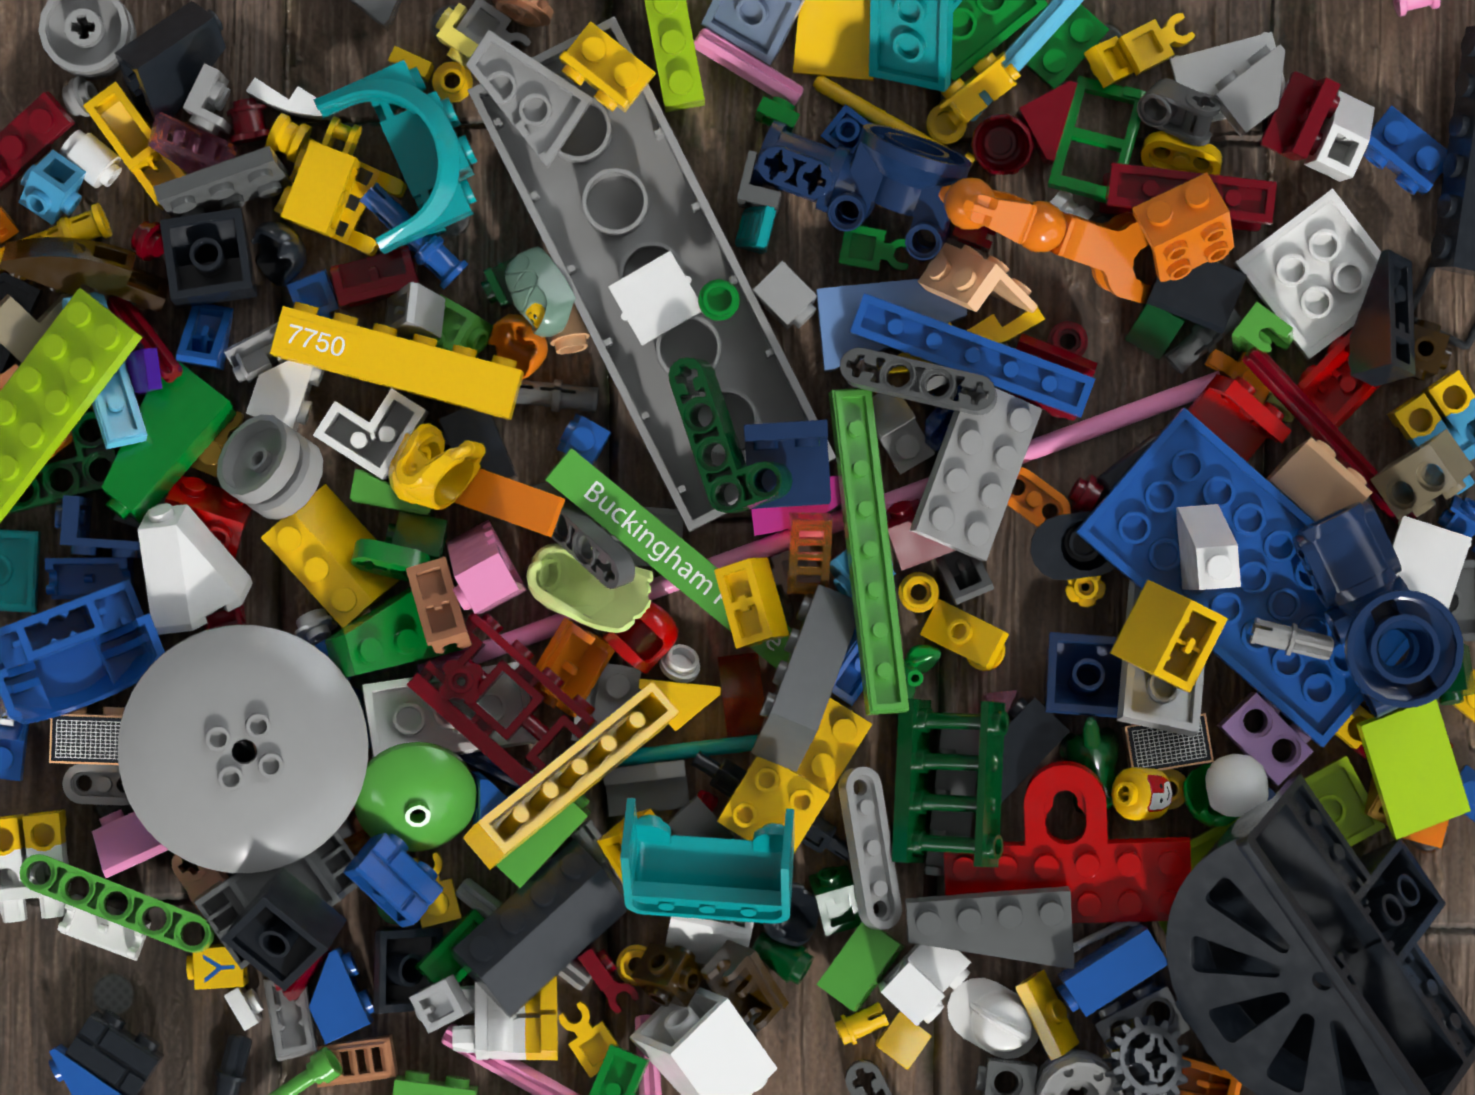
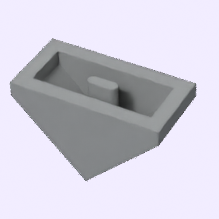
M410 282L387 298L384 325L398 329L397 337L404 339H413L414 334L430 338H441L445 298L419 283Z

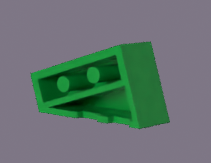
M411 586L392 596L370 613L361 616L325 640L328 657L337 665L346 678L463 650L457 647L456 643L444 646V653L439 654L434 652L432 645H427Z

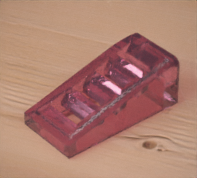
M162 112L155 116L148 146L189 174L235 158L237 147L230 142ZM168 133L173 136L172 142L167 140Z

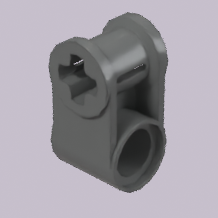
M1168 78L1155 82L1137 103L1138 116L1143 123L1178 137L1181 141L1194 146H1204L1210 142L1212 134L1209 129L1213 117L1219 114L1221 108L1220 101L1212 95L1198 92ZM1156 98H1158V99H1160L1161 101H1163L1164 104L1166 105V108L1163 107V106H1161V105L1157 102Z

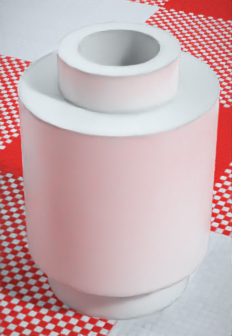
M80 129L75 131L66 140L59 153L86 171L84 180L95 189L102 185L109 187L122 171V168L118 166L121 157L92 133L85 134Z

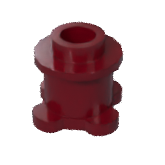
M246 98L232 102L233 109L226 111V116L231 117L234 135L230 136L231 143L237 146L267 140L270 130L266 129L263 111L266 110V104H257L256 98Z

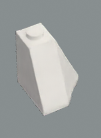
M168 503L159 504L148 509L138 528V536L150 615L158 635L193 631L207 624L205 616L211 615L219 608L224 606V609L229 612L241 606L253 584L251 577L187 504L172 506Z

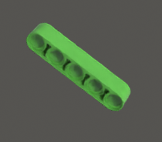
M36 854L25 859L20 867V879L24 886L30 890L184 951L200 953L208 949L213 942L214 931L207 920L201 916L46 855ZM37 863H47L51 869L49 880L45 884L35 885L30 877L31 869ZM76 878H85L89 883V893L82 900L72 899L68 891L70 883ZM120 892L127 897L128 906L124 913L115 916L107 910V900L112 894ZM152 908H162L167 917L165 925L156 931L148 929L145 924L147 912ZM190 923H200L204 927L205 937L200 944L190 946L184 941V929Z

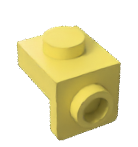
M459 2L454 10L448 7L441 15L436 24V28L440 30L436 36L440 43L450 49L447 56L467 68L466 64L478 47V44L456 30L468 12L466 6Z

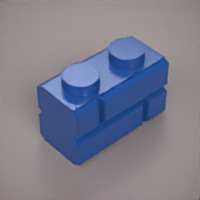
M382 833L373 836L359 851V854L344 869L343 873L401 927L414 925L427 911L429 905L440 895L443 887L436 881L438 875L429 865L421 861L417 863L406 853L409 848L401 838L394 834L387 835Z

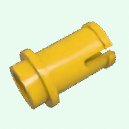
M879 1002L848 1017H845L844 1014L840 1015L841 1020L834 1024L844 1045L850 1042L855 1045L857 1044L856 1039L882 1027L889 1026L885 1014L873 1020H868L882 1013L883 1009Z

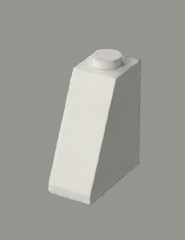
M1219 505L1176 507L1182 589L1206 590L1241 587L1238 544Z

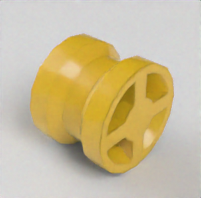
M281 113L271 128L265 147L270 146L274 152L284 153L287 160L295 163L300 150L304 148L308 138H310L312 126L305 123L298 125L292 122L289 115Z

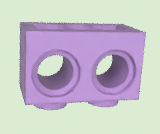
M1250 692L1216 726L1245 755L1252 756L1263 765L1267 778L1273 784L1279 785L1314 752L1307 745L1311 738L1294 723L1289 726L1278 715L1280 711L1263 696H1260L1257 692ZM1257 709L1263 715L1264 722L1260 730L1251 733L1245 728L1243 720L1248 711ZM1285 738L1291 744L1292 753L1287 760L1278 762L1273 757L1272 747L1277 740Z

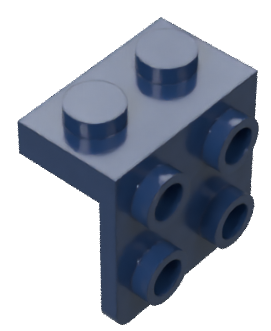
M63 495V504L57 503L55 527L61 528L60 545L71 546V554L102 556L103 548H112L113 557L142 558L140 543L137 541L90 538L93 498Z

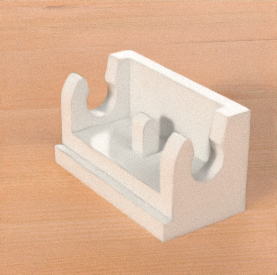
M74 894L71 896V898L74 900H82L83 898H85L78 894ZM68 904L65 905L66 914L63 921L58 925L60 933L129 959L138 960L146 935ZM107 906V910L112 915L116 916L124 913L123 911ZM145 920V924L149 929L152 922Z

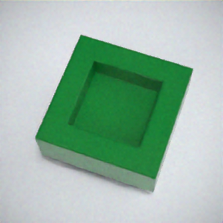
M763 96L756 110L754 120L769 127L776 120L786 124V131L793 133L800 114L795 112V106L785 99L774 96L771 100Z

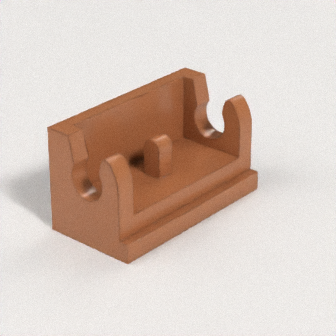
M446 557L406 568L427 645H432L434 652L439 654L444 653V646L456 643L460 649L472 646L460 603L452 589L455 585Z

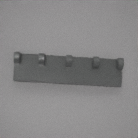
M941 729L938 753L979 755L980 730ZM936 770L933 794L975 796L977 771ZM931 810L929 835L970 837L973 812ZM927 851L925 874L944 876V852Z

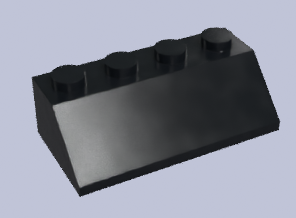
M573 839L453 948L454 959L504 1013L511 1018L629 909L625 906L624 897L604 869Z

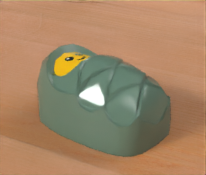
M536 246L517 254L509 262L505 271V281L515 307L532 325L533 333L541 337H552L564 330L576 297L553 260L542 248Z

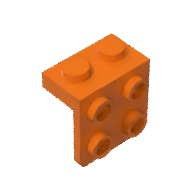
M1207 172L1132 208L1133 216L1152 248L1156 275L1160 282L1182 279L1192 269L1206 262L1213 263L1223 259L1234 248L1230 211Z

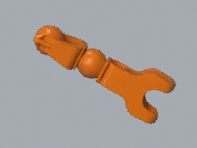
M963 178L952 185L941 188L939 198L944 203L947 216L960 229L973 230L985 226L1021 244L1031 252L1050 251L1058 256L1088 265L1091 268L1095 282L1102 289L1120 298L1142 304L1147 303L1152 287L1136 278L1133 265L1139 251L1150 244L1133 213H1121L1114 216L1108 222L1098 223L1060 211L1057 206L1050 202H1030L1008 192L992 190L986 182L978 178Z

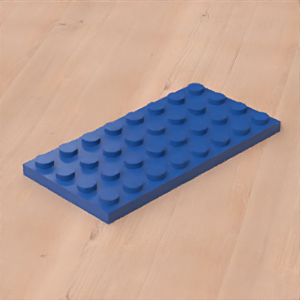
M1181 408L1075 532L1141 590L1146 580H1150L1228 618L1212 652L1320 747H1324L1364 701L1361 690L1354 682L1347 667L1345 643L1340 645L1337 642L1325 619L1324 612L1333 608V605L1328 608L1323 605L1293 545L1292 538L1298 535L1297 531L1314 521L1186 408ZM1218 504L1238 544L1241 587L1206 590L1182 589L1176 507ZM1258 617L1262 620L1287 626L1296 623L1298 629L1331 636L1334 639V648L1330 659L1322 660L1293 652L1288 656L1285 655L1284 650L1256 643L1251 644L1250 636L1253 635L1251 629L1255 618ZM1394 629L1389 630L1383 635L1379 642L1378 650L1381 659L1386 665L1394 666L1409 649L1408 639L1402 632Z

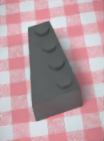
M818 585L812 599L805 596L800 605L796 619L802 621L799 630L792 628L784 651L790 654L787 662L780 660L775 671L772 683L777 684L774 694L768 692L759 715L765 718L751 751V754L797 772L818 731L856 627L852 598L822 585Z

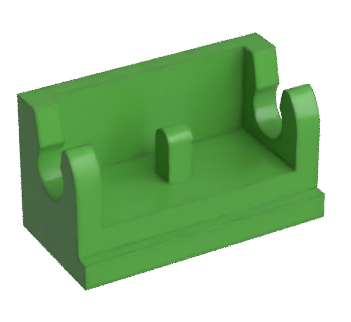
M1256 302L1232 333L1233 348L1238 352L1243 350L1246 353L1253 347L1262 352H1271L1272 348L1270 345L1273 342L1276 347L1287 351L1293 343V327L1259 302Z
M861 922L816 985L851 1011L859 1012L905 948V945L884 930L870 929Z

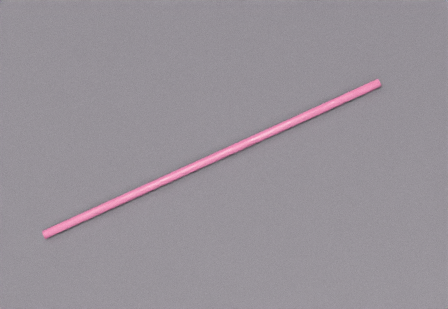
M1219 371L1210 373L1031 439L1022 464L1193 402L1215 375H1220ZM929 477L884 493L886 510L899 501L921 500ZM842 509L707 558V560L717 568H721L748 558H769L805 543L844 530ZM661 575L653 578V581L649 584L651 586V593L648 597L650 600H654L679 591V589ZM557 613L500 634V636L509 644H512L517 639L526 647L553 637L564 617L577 623L580 622ZM489 638L482 641L485 646L472 661L480 664L505 655L507 652ZM468 647L429 661L444 673L443 665L448 660L457 661ZM428 661L418 664L419 672L423 670Z

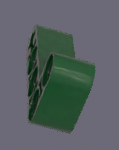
M690 357L680 358L675 361L669 370V383L712 507L724 513H738L787 495L793 480L790 470L784 464L764 461L746 466L712 365L706 360ZM692 370H697L698 376L693 378V384L687 383L686 377L692 374ZM699 392L706 393L705 397L700 396L692 398V396H699ZM708 405L712 411V420L709 425L704 427L699 422L698 413L701 407ZM717 444L723 446L726 455L725 460L719 466L715 465L711 458L712 449ZM768 469L775 473L777 479L776 486L770 492L764 489L762 485V476ZM730 483L736 485L739 493L738 500L733 505L728 504L724 497L725 488Z
M85 412L72 429L78 456L46 464L32 481L34 487L33 496L26 502L18 500L7 515L63 501V495L84 496L103 491L101 487L104 481L101 482L96 478L94 474L95 465L102 459H108L113 464L120 448L106 449L102 436L95 442H89L86 439L84 428L89 421L97 419L95 412ZM68 469L73 475V484L69 490L61 492L55 485V477L59 471Z

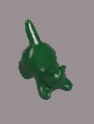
M1088 717L1083 727V734L1075 735L1070 733L1061 740L1060 755L1064 761L1080 763L1091 769L1098 776L1105 789L1108 812L1113 805L1111 791L1112 784L1116 778L1115 765L1120 753V743L1118 735L1113 729L1104 727L1099 731L1096 720L1093 717ZM1073 793L1075 811L1084 813L1078 806L1077 797Z

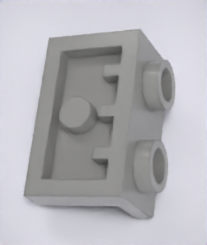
M204 63L183 108L191 115L189 121L195 124V127L217 137L219 131L230 135L233 127L224 118L214 114L215 110L222 111L231 93V89L227 88L229 80L218 69Z

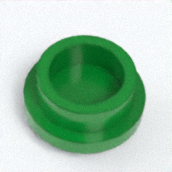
M722 279L712 280L706 283L700 290L698 305L701 312L707 318L714 321H723L732 317L737 311L740 300L739 294L735 286L730 282Z

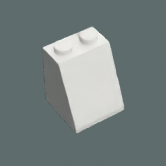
M701 987L695 992L687 1008L671 1003L668 1007L661 1006L629 1037L681 1095H752L760 1090L767 1083L768 1078L778 1069L730 1000Z

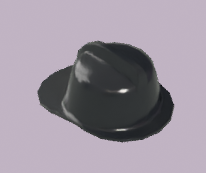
M1092 511L1057 515L1046 519L1037 527L1031 539L1030 553L1034 565L1042 574L1056 580H1071L1099 576L1109 573L1116 568L1075 532Z

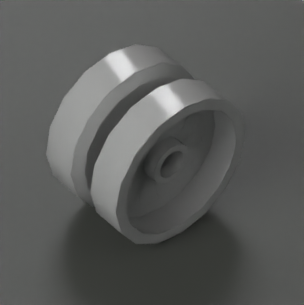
M48 0L40 14L38 31L44 50L62 69L84 79L97 80L112 76L119 71L120 66L114 53L136 39L137 36L133 16L120 0ZM87 27H94V32H88L89 38L85 39L83 37L84 30Z
M261 414L245 421L234 430L226 441L218 459L217 477L221 487L229 494L247 504L266 519L280 520L295 514L307 504L315 493L323 473V457L319 447L274 415Z

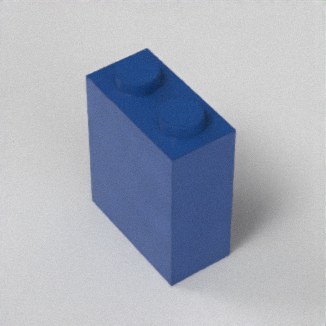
M1139 923L1074 964L1075 969L1067 968L1057 974L1063 983L1057 987V990L1072 1012L1080 1009L1087 1017L1167 966V958L1149 930Z

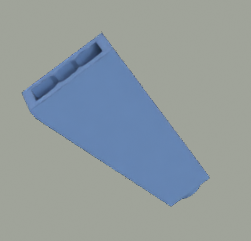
M919 279L816 289L824 372L840 369V361L843 355L853 348H865L878 352L890 348L849 333L864 293L946 324L965 318L967 316V308L926 291L918 283Z

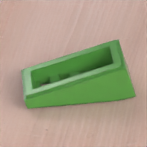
M355 469L350 494L352 502L426 516L433 515L434 509L411 504L399 499L391 488L390 483L362 469Z

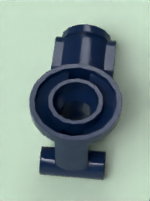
M776 120L773 121L760 149L753 170L751 185L764 188L767 184L815 202V209L828 213L829 221L840 231L848 232L859 227L871 214L875 203L889 210L912 216L914 219L905 239L906 249L909 254L918 260H929L939 253L951 234V221L945 211L944 203L939 198V192L942 187L952 185L963 178H967L972 165L970 160L937 142L883 125L865 124L855 151L852 153V149L839 144L837 149L786 131V124ZM781 150L783 151V153H782L783 159H782V157H781L780 155H778V153H779ZM781 162L787 165L784 169H782L783 164ZM819 165H821L822 170L821 177L825 179L822 183H820L819 178L820 171L816 169ZM845 200L855 203L859 214L850 212L846 208ZM921 230L931 231L936 238V242L925 240L921 235Z
M1368 501L1362 504L1361 502L1354 503L1328 514L1297 531L1298 535L1292 538L1295 550L1323 605L1326 608L1333 605V608L1324 612L1326 622L1340 645L1345 643V659L1348 670L1354 682L1360 688L1364 701L1373 716L1378 719L1398 708L1422 706L1444 694L1458 676L1463 661L1464 644L1460 627L1453 614L1444 604L1425 593L1409 590L1404 580L1399 575H1395L1402 571L1401 564L1372 505ZM1391 629L1402 632L1409 643V654L1406 659L1394 666L1386 665L1381 659L1378 650L1381 638Z

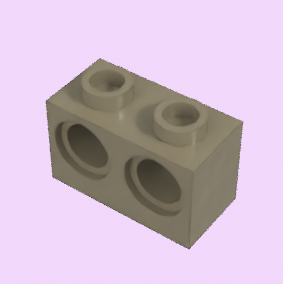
M1445 429L1386 465L1370 480L1399 520L1411 512L1416 517L1422 515L1436 505L1434 498L1441 494L1445 499H1449L1467 486L1463 479L1475 468L1449 431ZM1436 465H1438L1442 469L1443 473L1437 468Z

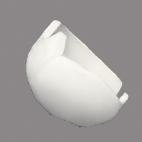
M1230 754L1220 757L1207 770L1205 780L1209 804L1213 810L1225 816L1241 817L1268 799V779L1263 765L1250 755Z

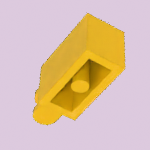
M334 116L328 126L322 144L310 140L307 149L302 148L294 165V170L298 173L292 187L287 186L280 200L279 208L283 210L281 213L282 218L290 223L333 239L362 166V162L353 156L361 136L362 126L354 124L353 127L341 123V118ZM336 139L346 142L342 152L332 148Z

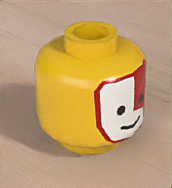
M1131 767L1124 769L1116 776L1112 784L1111 796L1116 811L1124 818L1134 821L1154 820L1167 812L1172 800V788L1169 779L1162 771L1145 767Z

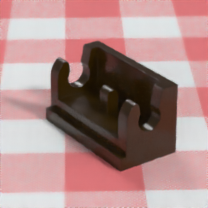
M727 940L700 971L712 992L728 998L746 1024L754 1014L762 1012L753 1022L757 1030L764 1028L781 1008L785 1009L789 1004L757 952L733 941Z

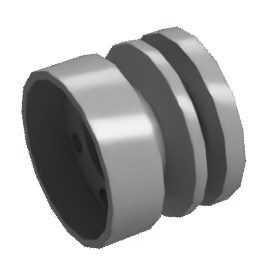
M1071 1049L1064 1056L1052 1061L1048 1058L1037 1072L1034 1095H1069L1068 1091L1071 1088L1077 1091L1081 1088L1084 1095L1124 1094L1122 1090L1113 1091L1117 1080L1115 1076L1105 1077L1104 1073L1111 1068L1102 1058L1087 1050Z

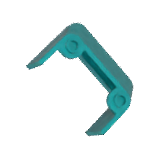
M627 798L620 856L626 908L643 915L770 924L787 921L790 917L795 843L794 809H786L784 826L776 823L766 824L754 832L753 841L671 835L670 826L663 822L662 818L655 815H643L637 818L636 799Z

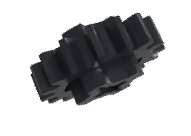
M1152 1015L1141 1019L1137 1016L1126 1020V1024L1115 1027L1113 1031L1116 1036L1105 1041V1044L1112 1049V1052L1102 1056V1060L1111 1063L1112 1069L1104 1073L1105 1077L1115 1076L1117 1080L1113 1091L1117 1092L1124 1089L1126 1090L1125 1095H1179L1180 1090L1177 1086L1188 1082V1078L1181 1073L1182 1069L1191 1067L1190 1061L1182 1059V1053L1189 1049L1188 1045L1179 1046L1176 1042L1181 1034L1179 1030L1168 1033V1021L1163 1020L1155 1024V1019ZM1131 1041V1048L1127 1050L1128 1045Z

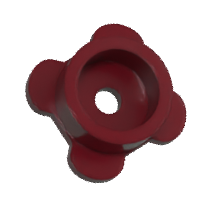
M456 660L445 662L443 665L445 679L444 684L439 688L440 696L445 700L458 698L464 699L468 704L475 703L480 697L477 689L479 679L483 676L482 667L477 663H472L469 666L461 665ZM459 678L465 679L464 685H458L457 681Z

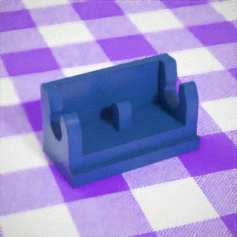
M45 558V570L49 572V585L46 586V593L51 595V599H78L130 579L134 589V558Z

